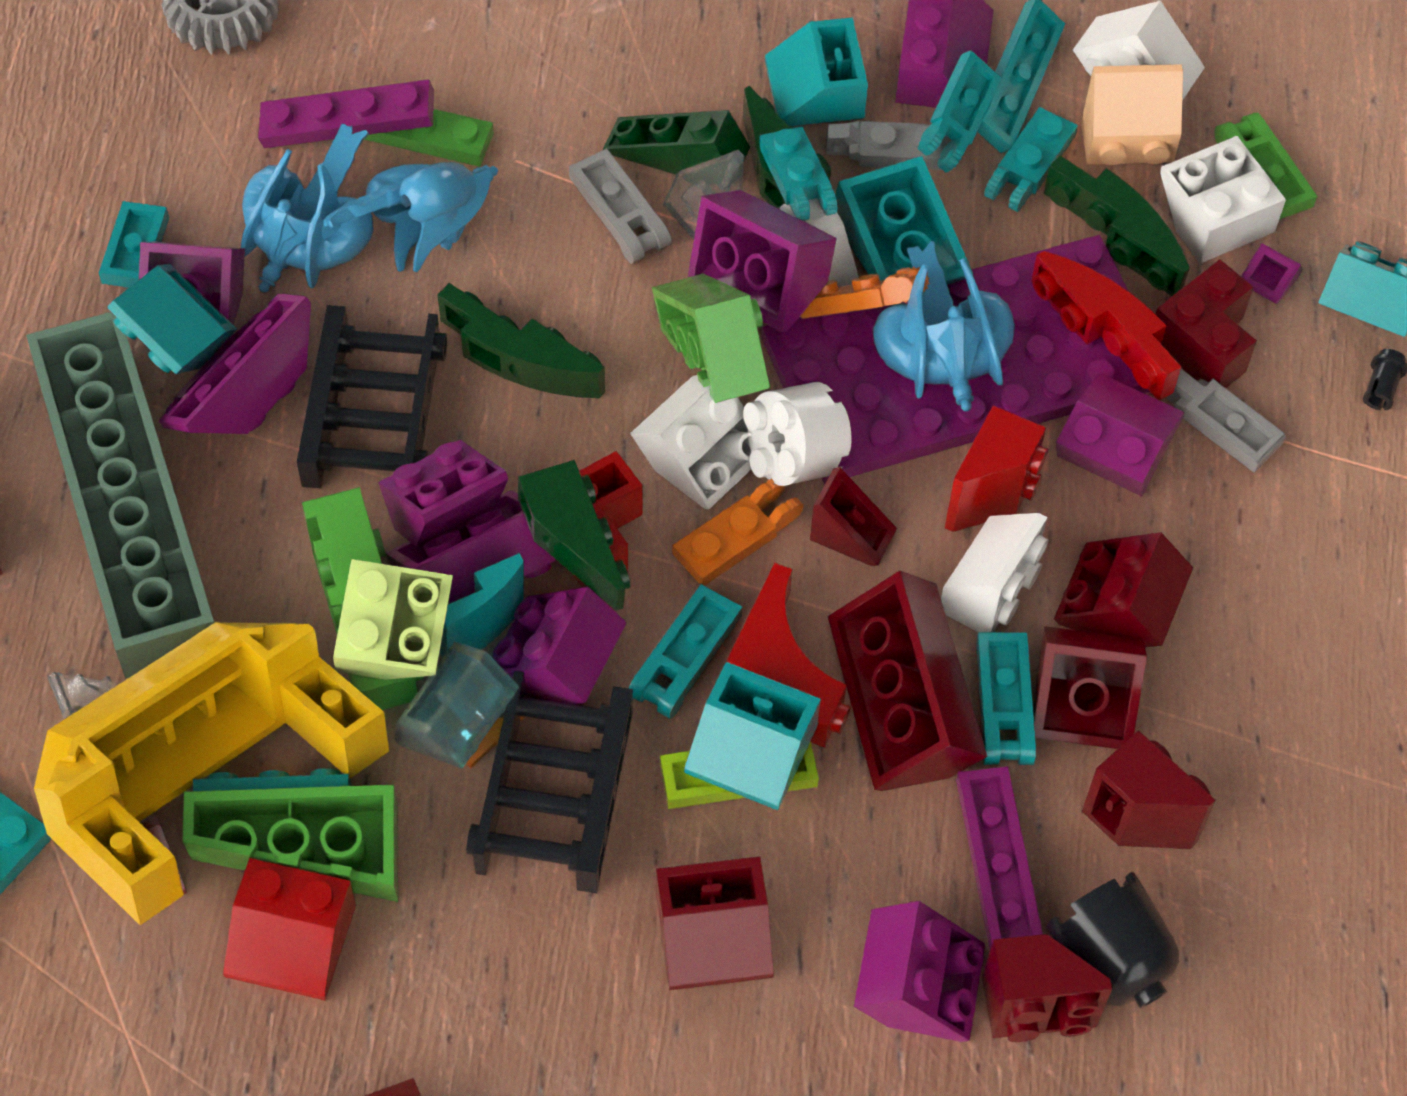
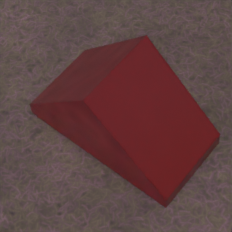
M841 467L833 468L813 505L810 540L867 565L878 566L897 527Z

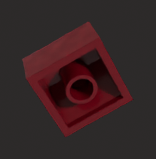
M1044 626L1033 714L1035 738L1118 749L1135 733L1147 660L1143 639Z

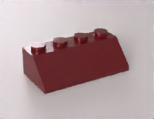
M899 570L827 616L874 790L886 791L949 779L958 774V772H962L988 757L936 583Z

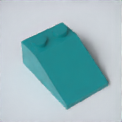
M923 156L838 182L835 193L838 207L837 213L844 224L849 245L868 275L878 274L880 280H885L888 276L896 274L902 268L910 267L911 269L912 264L907 248L918 246L923 251L930 241L935 242L938 263L944 272L947 285L966 279L959 261L960 259L965 258L973 275Z

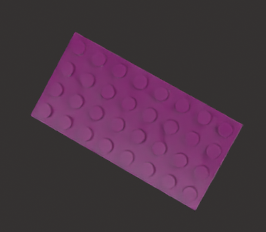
M1092 236L972 269L979 291L997 293L1008 304L1013 314L1015 331L1013 342L1000 362L1003 384L997 385L989 373L968 380L974 398L973 402H971L972 408L969 411H963L961 406L956 404L953 387L950 384L925 383L922 397L916 398L914 381L889 368L878 355L874 345L873 328L878 315L892 305L804 319L799 317L793 326L785 332H780L769 325L762 326L761 337L783 388L820 382L833 390L827 392V394L834 403L842 402L851 427V449L849 456L841 458L838 467H842L849 477L972 443L993 405L1037 424L1070 415L1078 399L1099 373L1145 394L1150 391L1142 388L1136 382L1132 371L1119 356H1114L1109 352L1102 337L1086 345L1076 332H1071L1065 327L1060 314L1048 301L1042 300L1036 294L1031 283L1036 255L1046 251L1087 266L1129 291L1101 236ZM966 279L947 285L950 297L953 300V306L957 307L959 303L967 300V296L971 294ZM829 476L822 477V481L824 484L826 483Z

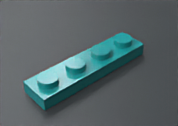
M1029 0L1025 2L995 70L1002 79L977 131L1000 153L1009 150L1016 141L1066 25L1042 0Z

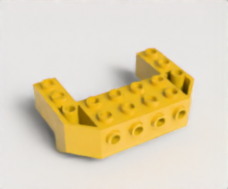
M215 622L47 730L34 785L46 833L139 925H142L184 894L175 856L140 821L193 786V779H204L285 723L343 774H349V779H351L389 752L384 711L319 657L316 632L311 625L301 623Z

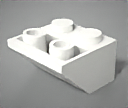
M1238 136L1161 167L1160 174L1176 232L1200 264L1276 231L1286 199Z
M693 375L630 434L657 473L702 508L710 509L751 470L749 462L751 448L748 437H752L751 432H748V427L744 422V406L739 398L736 397L715 403L710 397V386L703 387L698 381V376Z
M1040 513L989 516L943 587L941 601L945 614L977 632H994L999 623L1007 626L1018 608L1020 600L1016 597L1021 588L1024 587L1029 590L1041 571L1042 564L1039 563V560L1049 542V539L1043 537L1048 517Z

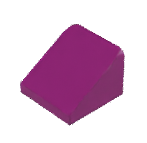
M1261 243L1241 277L1254 287L1253 291L1278 304L1298 279L1303 269L1299 263Z

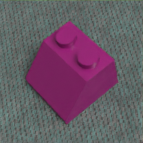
M157 241L140 242L139 279L157 265L171 264L234 325L243 294L245 248Z
M1099 373L1078 399L1056 441L1057 456L1143 496L1185 412Z

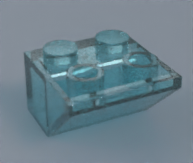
M454 642L437 665L436 675L430 676L397 721L395 741L402 747L463 769L470 757L477 751L479 744L495 721L505 711L507 704L519 689V686L486 651Z

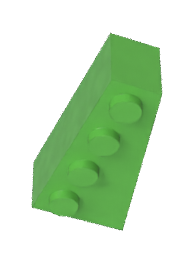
M704 273L652 287L661 331L678 353L682 352L689 369L700 368L702 370L697 372L698 381L703 387L710 386V397L715 403L770 388L757 328L762 327L763 320L756 299H751L749 294Z
M360 487L302 502L312 553L336 634H338L351 559L382 564L380 558L386 556L379 529L372 530ZM348 674L351 684L382 710L417 701L416 681L424 679L423 676L384 680Z
M394 785L184 792L182 842L191 860L245 871L249 858L349 880L351 881L353 893L398 902V801Z

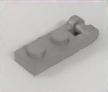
M608 149L569 166V178L618 242L624 257L629 263L632 264L643 259L645 252L653 248L659 251L671 245L672 240L667 227ZM642 226L646 232L636 236L632 230Z

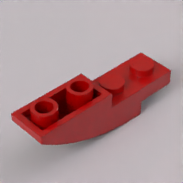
M1042 251L1037 254L1031 283L1036 294L1042 300L1048 301L1060 314L1065 327L1071 332H1076L1086 345L1102 337L1109 352L1114 356H1119L1132 371L1136 382L1142 388L1148 389L1157 400L1161 401L1173 394L1181 366L1161 344L1167 325L1133 294L1106 276L1087 266L1050 252Z

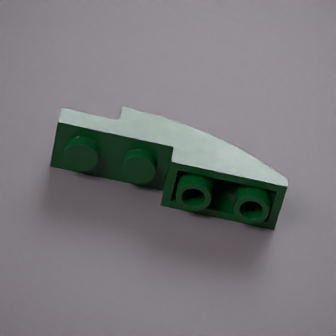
M1061 155L1049 166L1044 194L1050 197L1058 206L1068 209L1086 221L1094 230L1106 234L1108 237L1105 246L1111 257L1118 264L1127 266L1148 280L1154 288L1163 290L1170 296H1173L1184 287L1190 268L1184 252L1158 212L1136 190L1107 168L1097 178H1094Z
M448 283L437 294L440 321L461 335L463 357L481 368L511 382L551 394L580 398H600L605 393V366L591 352H582L567 342L564 336L555 328H546L532 318L519 330L518 326L505 315L498 316L486 308L476 295L468 291L463 292L451 283Z

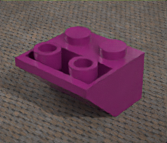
M462 440L439 446L433 454L416 463L400 466L393 472V475L379 481L378 484L394 530L417 547L497 504L509 479L507 472Z
M589 587L527 596L517 606L514 612L515 619L506 636L494 648L493 660L485 676L491 681L511 688L514 671L524 672L526 695L533 698L570 704L586 703L627 622Z
M921 901L871 909L854 1007L889 1028L959 1042L970 1041L985 943Z

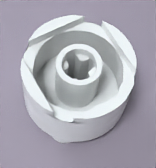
M812 382L766 391L760 394L754 402H749L745 405L743 419L748 427V432H751L752 437H748L751 448L749 462L753 473L757 477H766L768 480L772 479L775 484L781 486L830 476L833 468H838L842 457L849 456L851 449L849 418L842 402L834 403L827 394V392L833 391L823 383Z

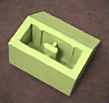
M351 559L333 655L335 670L340 673L384 680L435 676L453 575Z

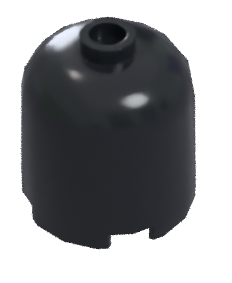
M1130 872L1125 877L1126 880L1123 883V887H1120L1116 879L1108 881L1071 904L1076 913L1064 923H1062L1059 917H1054L1049 921L1046 928L1053 939L1110 978L1112 991L1106 1003L1107 1005L1122 1006L1136 1001L1138 1006L1143 1008L1167 993L1162 983L1175 972L1179 963V949L1141 881L1134 872Z

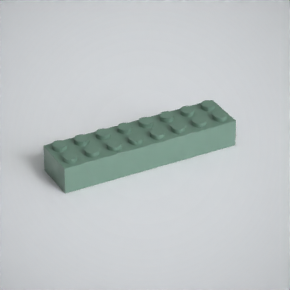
M112 312L31 333L26 335L114 648L124 676L129 678L214 624V620L128 338L114 324L113 320L116 316Z

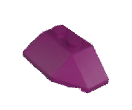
M278 293L268 303L269 306L265 310L255 314L230 337V341L225 342L175 395L168 405L166 413L159 420L163 428L189 433L248 434L250 431L258 428L264 422L266 413L279 399L287 396L294 389L297 379L307 370L311 302L306 296Z

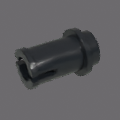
M1383 349L1371 361L1373 372L1362 398L1367 406L1375 410H1381L1383 400H1385L1384 410L1391 409L1399 380L1407 374L1406 357L1397 350Z

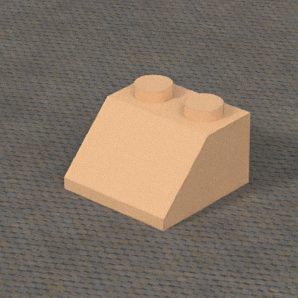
M1182 64L1093 66L1081 121L1087 165L1160 164L1174 162L1182 130Z

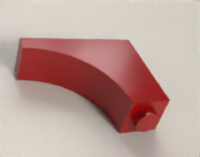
M774 562L726 662L820 698L818 725L811 743L825 748L832 732L841 734L848 719L851 706L844 704L847 685L832 678L815 666L796 643L788 625L785 608L791 591L793 569Z

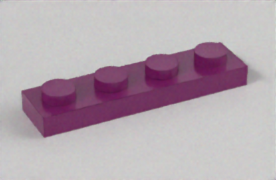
M428 79L261 102L258 139L264 148L335 139L341 124L353 127V134L366 130L369 135L433 126L434 88Z
M1008 766L958 772L956 783L989 950H991L994 939L1043 934Z

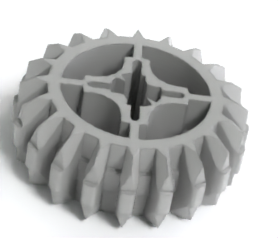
M163 0L162 8L168 27L172 33H176L181 43L190 42L194 51L206 46L211 55L217 48H224L229 54L232 47L240 46L246 50L249 40L261 42L262 32L272 31L273 20L278 19L279 0ZM191 5L197 7L198 11L191 8Z

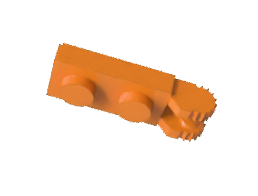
M920 267L902 268L896 274L888 276L885 280H880L878 274L860 276L852 279V285L838 287L837 280L828 281L800 317L804 319L901 304L902 302L906 303L909 301L912 285ZM927 275L925 279L923 293L926 289H928V285L930 284V278Z
M770 479L758 486L750 497L746 495L673 544L672 554L699 584L705 586L776 538L777 532L801 515L804 504L798 498L791 497L785 503L777 506L770 516L767 517L762 509L778 499L785 486L777 485L773 479Z

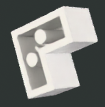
M1161 1L1096 17L1073 49V52L1090 76L1092 75L1093 66L1182 64V100L1205 68Z

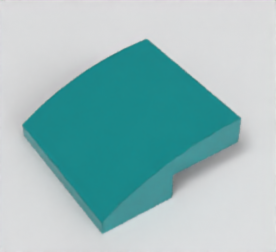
M520 553L475 572V593L448 604L440 647V654L448 669L478 653L495 640L515 619L514 612L524 597V560Z

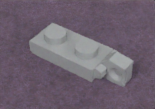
M873 121L828 124L826 154L849 156V159L859 161V167L882 168L923 156L928 170H941L937 166V162L943 148L948 144V137L945 135L940 146L933 154L925 156L918 150L917 146L921 141L923 132L931 124Z
M1181 369L1174 393L1166 397L1175 405L1174 408L1185 412L1184 420L1253 473L1283 445L1286 438L1284 432L1214 379L1210 382L1200 379L1197 382Z

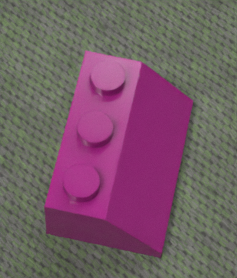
M909 0L895 103L936 108L961 54L971 50L987 64L994 10L983 0Z
M742 190L701 196L688 277L704 273L749 294L751 299H756L763 322L780 332H785L793 326L828 282L837 238Z
M513 490L502 494L499 502L494 506L417 547L408 541L385 553L391 566L453 575L448 604L475 593V572L520 553L524 560L525 578H534L546 573L552 568L551 563L556 561L554 557L533 540L518 501V493Z

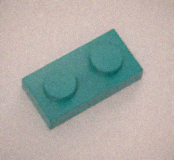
M127 201L122 202L99 270L102 284L129 288L139 280L140 242H162L169 221L167 207Z

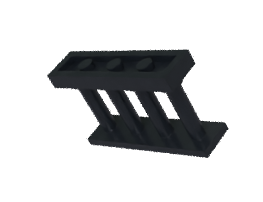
M327 305L297 456V467L302 487L321 488L324 470L331 471L332 466L394 472L400 466L416 463L428 456V451L423 450L436 366L437 361H445L447 353V333H440L438 314L428 313L425 336L356 331L355 326L348 325L345 306ZM354 349L420 354L421 360L417 375L348 369V364H344L346 353H353ZM348 387L415 393L412 413L410 414L341 408V403H337L339 391L346 392ZM340 427L408 432L405 453L336 448L333 442H329L331 431H338Z
M514 671L511 688H502L499 698L498 718L504 719L480 825L472 823L468 833L466 853L474 857L476 874L486 876L491 853L568 865L569 871L576 872L577 891L597 894L633 716V689L613 686L610 705L601 703L600 708L526 697L524 672ZM524 716L597 728L596 732L603 734L601 749L592 748L591 753L516 741L520 717ZM511 761L587 773V778L594 779L592 793H583L581 798L508 787L506 783ZM501 806L578 818V824L585 825L582 841L573 840L571 845L496 833Z

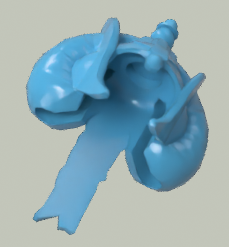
M341 124L325 156L324 162L318 164V170L305 189L297 174L290 172L287 168L292 151L289 149L286 150L278 165L264 167L249 180L242 202L246 227L241 240V248H245V256H247L258 246L269 260L268 265L262 271V277H259L262 281L259 285L261 292L266 293L269 291L270 286L275 287L274 283L280 279L282 270L284 268L287 269L288 266L305 270L307 284L310 288H314L320 271L329 270L351 261L364 250L370 241L374 230L373 215L371 213L330 228V225L324 227L323 222L327 215L349 200H357L354 197H337V194L347 172L355 161L357 150L363 140L369 135L366 130L353 134V127Z
M439 162L432 165L409 164L393 167L380 172L370 180L365 196L359 197L357 200L351 199L323 219L324 227L330 225V228L371 212L383 222L395 223L394 254L398 272L404 270L407 255L410 249L417 243L413 263V271L417 272L421 269L431 250L438 244L442 248L450 250L452 244L459 240L465 225L482 207L488 194L490 182L493 180V176L497 175L498 169L495 166L489 167L484 165L482 168L478 167L471 172L468 168L456 162Z
M930 241L923 251L918 246L908 247L907 252L912 268L920 267V270L912 285L908 304L901 303L889 306L878 315L873 328L874 345L878 355L889 368L914 381L916 398L922 397L925 383L950 384L953 387L956 404L961 406L963 411H969L972 408L971 402H973L974 398L968 380L989 373L997 385L1003 384L1000 362L1013 342L1015 331L1013 314L1008 304L997 293L978 290L965 258L959 261L971 294L967 296V300L959 303L957 307L953 306V300L950 297L944 272L938 263L935 242ZM927 275L930 278V284L928 285V289H926L923 293L925 279Z

